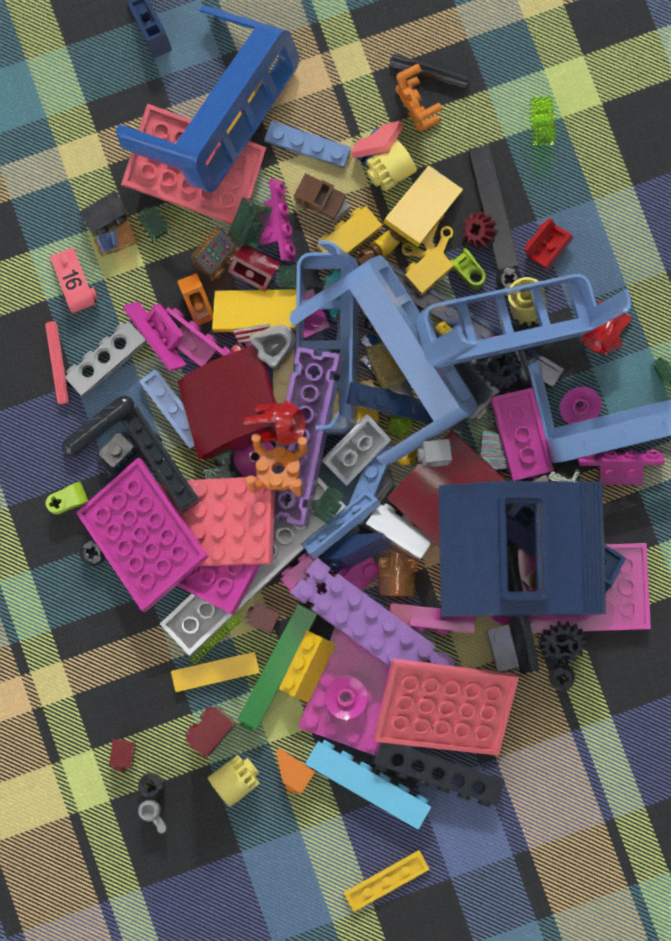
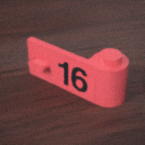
M74 247L50 256L71 313L73 314L96 305L97 294L94 287L89 288Z

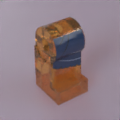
M128 222L94 239L100 256L118 252L137 243Z

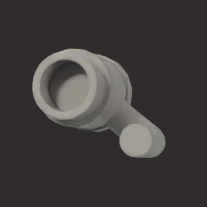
M155 800L144 801L138 809L140 818L144 821H153L158 832H165L167 826L159 816L161 813L159 803Z

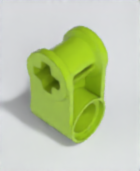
M465 248L462 250L463 253L454 260L451 259L450 262L454 265L453 270L462 278L470 289L478 290L484 286L486 275L473 255ZM477 274L482 280L475 283L471 281L470 277Z
M77 482L48 496L46 507L51 513L58 515L70 509L80 507L89 500L81 482ZM54 499H57L58 502L62 501L59 504L60 508L51 507Z

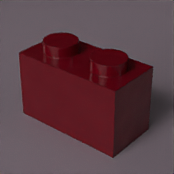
M243 244L234 256L228 272L266 291L274 281L281 263Z

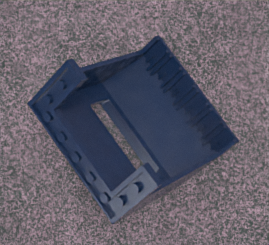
M492 481L439 485L441 617H587L606 614L602 482ZM506 504L535 505L536 592H508Z

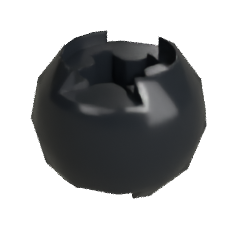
M506 267L497 273L495 282L498 289L502 290L510 288L512 285L511 283L507 285L504 283L506 280L504 276H512V282L522 278V276L515 268Z
M94 539L85 541L80 547L79 555L84 564L97 566L104 561L105 555ZM96 547L95 551L98 552V555L90 559V555L87 552Z
M566 664L554 666L548 675L550 685L558 691L570 689L576 680L574 670ZM562 672H564V675L567 677V680L564 679L563 682L560 683L557 676H561Z
M146 773L138 781V792L146 800H156L164 793V780L157 773ZM154 781L157 789L148 792L146 783Z

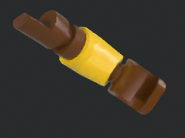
M391 229L392 231L388 230L373 241L368 249H364L359 253L358 266L378 255L384 258L387 257L400 241H406L407 239Z

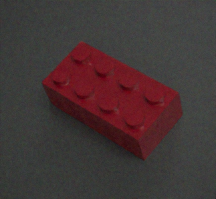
M218 706L207 707L199 716L202 719L201 722L193 724L185 733L188 737L184 741L204 758L209 757L237 724L234 719Z

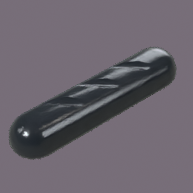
M124 395L115 399L63 441V453L68 457H72L81 452L133 410V399Z

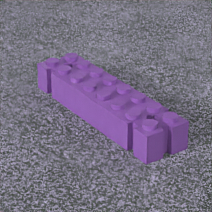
M297 347L294 364L298 367V372H292L286 400L303 411V417L306 422L302 437L307 439L308 453L299 459V480L302 482L303 495L297 497L290 489L285 491L275 490L274 520L283 522V518L288 517V523L308 527L311 510L306 508L307 502H313L327 438V433L316 429V426L330 424L338 383L333 380L334 374L340 375L343 358L338 354L322 352V357H320L315 350ZM315 369H318V371L320 372V375L317 376V378H315L312 375L313 371L316 372ZM298 441L290 445H279L277 442L276 447H284L292 453L299 449ZM276 466L272 471L280 474L284 471V468ZM291 495L293 503H290V506H288L285 499Z
M318 558L314 559L305 573L309 576L306 581L300 579L289 593L303 604L308 600L313 604L310 608L313 612L389 668L391 667L392 659L426 662L427 660L432 664L454 666L457 662L443 651L435 653L433 651L435 648L434 644L341 575L335 574L334 577L330 575L328 571L331 568ZM317 583L318 585H321V583L325 585L324 594L323 592L320 595L317 594L318 589L315 587Z

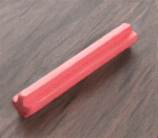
M48 322L45 326L57 403L64 405L69 403L58 326L56 322Z

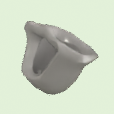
M276 325L264 331L251 333L250 341L259 351L258 358L267 362L272 369L277 371L282 361L294 349L296 337L288 326Z

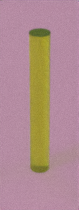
M237 615L189 658L194 665L241 622Z

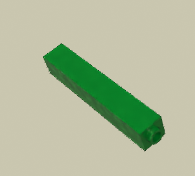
M299 604L297 605L238 717V720L241 721L240 726L250 731L252 728L258 729L306 631L310 630L317 617L315 612Z

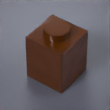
M305 173L294 194V200L297 201L296 204L304 209L311 208L310 203L321 181Z

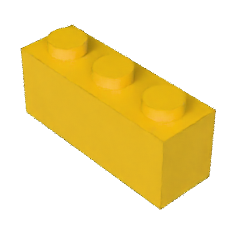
M367 206L363 209L359 207L351 213V218L348 221H341L334 227L335 231L333 233L323 235L318 241H332L351 255L381 231L382 224ZM319 244L317 245L319 252H328Z
M306 631L279 689L309 703L337 644L310 631Z

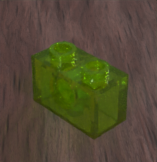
M552 96L531 98L529 111L533 146L554 144L556 131Z

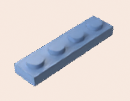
M271 121L265 137L266 143L341 168L345 167L351 149L349 146Z
M155 369L139 382L191 450L195 445L184 405L157 369Z
M386 445L363 468L350 503L366 490L377 497L389 465L381 464L376 457L391 449V446ZM369 515L357 525L365 527Z
M366 490L302 542V547L316 559L381 506L380 502Z

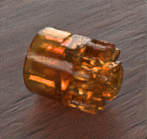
M388 553V558H379L378 596L415 597V559L407 558V553Z

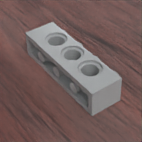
M129 321L126 324L123 322L118 325L114 330L116 333L110 338L108 336L103 338L98 344L99 347L94 352L92 350L87 352L82 357L83 361L78 366L74 364L66 371V380L83 399L147 344L144 337ZM118 340L126 341V346L123 349L115 348ZM102 354L110 355V360L107 363L99 362ZM91 367L94 369V374L91 377H84L83 372L86 368Z

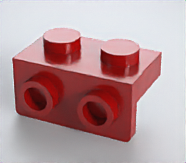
M548 218L540 225L534 237L528 240L524 251L531 261L549 270L572 241L573 236L557 226L553 219Z

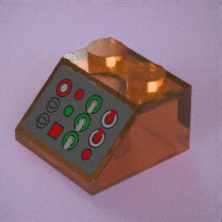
M217 225L190 256L192 265L212 281L214 278L218 279L224 273V267L228 262L232 263L239 247Z

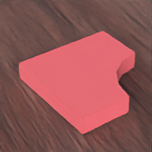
M401 121L383 124L373 134L359 139L351 150L353 158L389 152L403 129Z

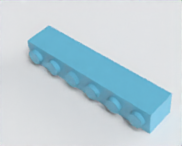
M328 741L317 742L305 763L307 766L419 830L431 808L427 804L429 802L428 799L419 794L416 797L409 794V788L400 783L398 786L390 783V777L381 772L379 775L371 772L372 767L362 761L360 765L352 761L354 757L347 752L342 751L341 754L333 750L335 746Z

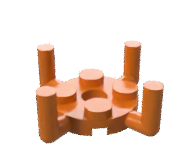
M416 64L397 74L399 85L395 90L400 96L404 107H407L410 111L408 114L413 120L416 130L422 132L441 122L438 115L429 117L443 109L440 103L424 109L423 106L420 107L419 101H421V97L417 89H413V87L420 84L419 79L416 76L408 81L406 80L422 71L419 64Z
M252 435L254 450L260 455V458L256 462L258 480L255 481L253 476L246 478L248 491L253 494L262 487L280 491L290 489L297 497L302 496V482L299 480V459L308 453L307 439L300 437L298 439L299 449L292 453L281 446L267 451L262 446L260 435ZM276 466L284 468V471L280 474H276L272 470Z

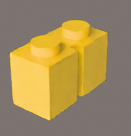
M437 246L433 250L427 249L421 255L422 260L417 264L413 262L405 269L404 279L420 297L429 291L436 281L439 282L453 269L454 265Z

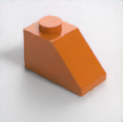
M197 273L178 280V285L194 323L199 326L213 320V311Z
M279 748L276 753L282 780L286 784L285 789L294 795L297 792L302 794L315 771Z

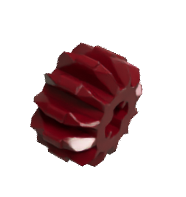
M478 212L477 215L472 213L470 214V220H464L467 225L461 228L463 231H466L462 237L468 239V245H474L475 248H481L482 245L488 247L489 241H495L492 235L498 232L496 229H493L497 223L496 221H491V215H485L483 212Z

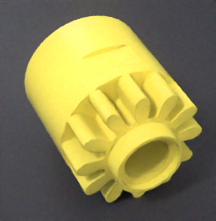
M399 141L394 142L389 152L376 154L366 162L369 166V170L366 172L370 180L376 187L381 185L385 191L417 171L411 156Z
M524 277L513 282L510 288L539 281L534 278ZM541 288L542 296L547 310L544 288ZM530 291L508 295L513 319H518L519 324L527 322L528 326H531V321L539 323Z
M239 755L208 777L212 786L229 807L260 784L255 777L259 774L258 770L248 758L243 761Z

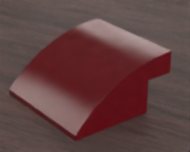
M255 346L215 359L177 381L198 459H212L224 450H245L253 444L252 435L275 429V422L243 423V419L247 416L265 413V411L256 412L257 405L276 403L265 362L258 358L259 351Z
M453 430L443 438L449 439L452 461L449 465L423 468L421 461L387 497L439 548V485L507 481Z

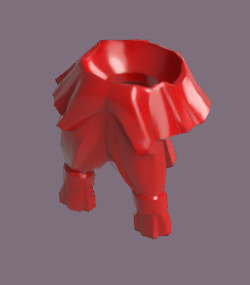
M625 312L582 335V342L595 353L607 354L621 349L622 341L619 336L632 318Z
M285 400L284 403L259 404L256 406V412L265 411V413L247 416L243 419L244 424L275 422L276 431L266 430L259 435L262 443L274 441L278 442L279 445H290L298 441L303 436L306 426L303 411L288 400Z

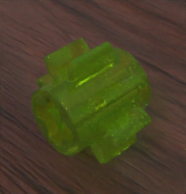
M390 415V419L386 420L389 434L394 433L396 437L408 435L409 429L413 428V422L410 419Z

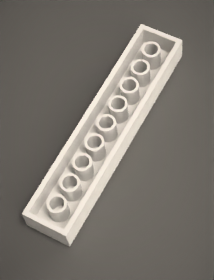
M319 477L313 502H307L306 508L311 510L308 527L288 523V517H284L283 522L274 520L273 537L276 539L273 543L272 564L261 565L237 612L304 550L301 545L302 542L346 507ZM293 499L288 503V506H290V503H293ZM191 594L160 625L191 656L234 615Z

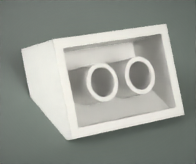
M366 414L322 459V462L347 486L391 439Z
M385 503L384 506H379L373 512L365 527L375 533H383L391 541V544L417 561H420L432 540L420 529L412 525L413 522L407 516L403 515L401 518L395 514L396 509Z

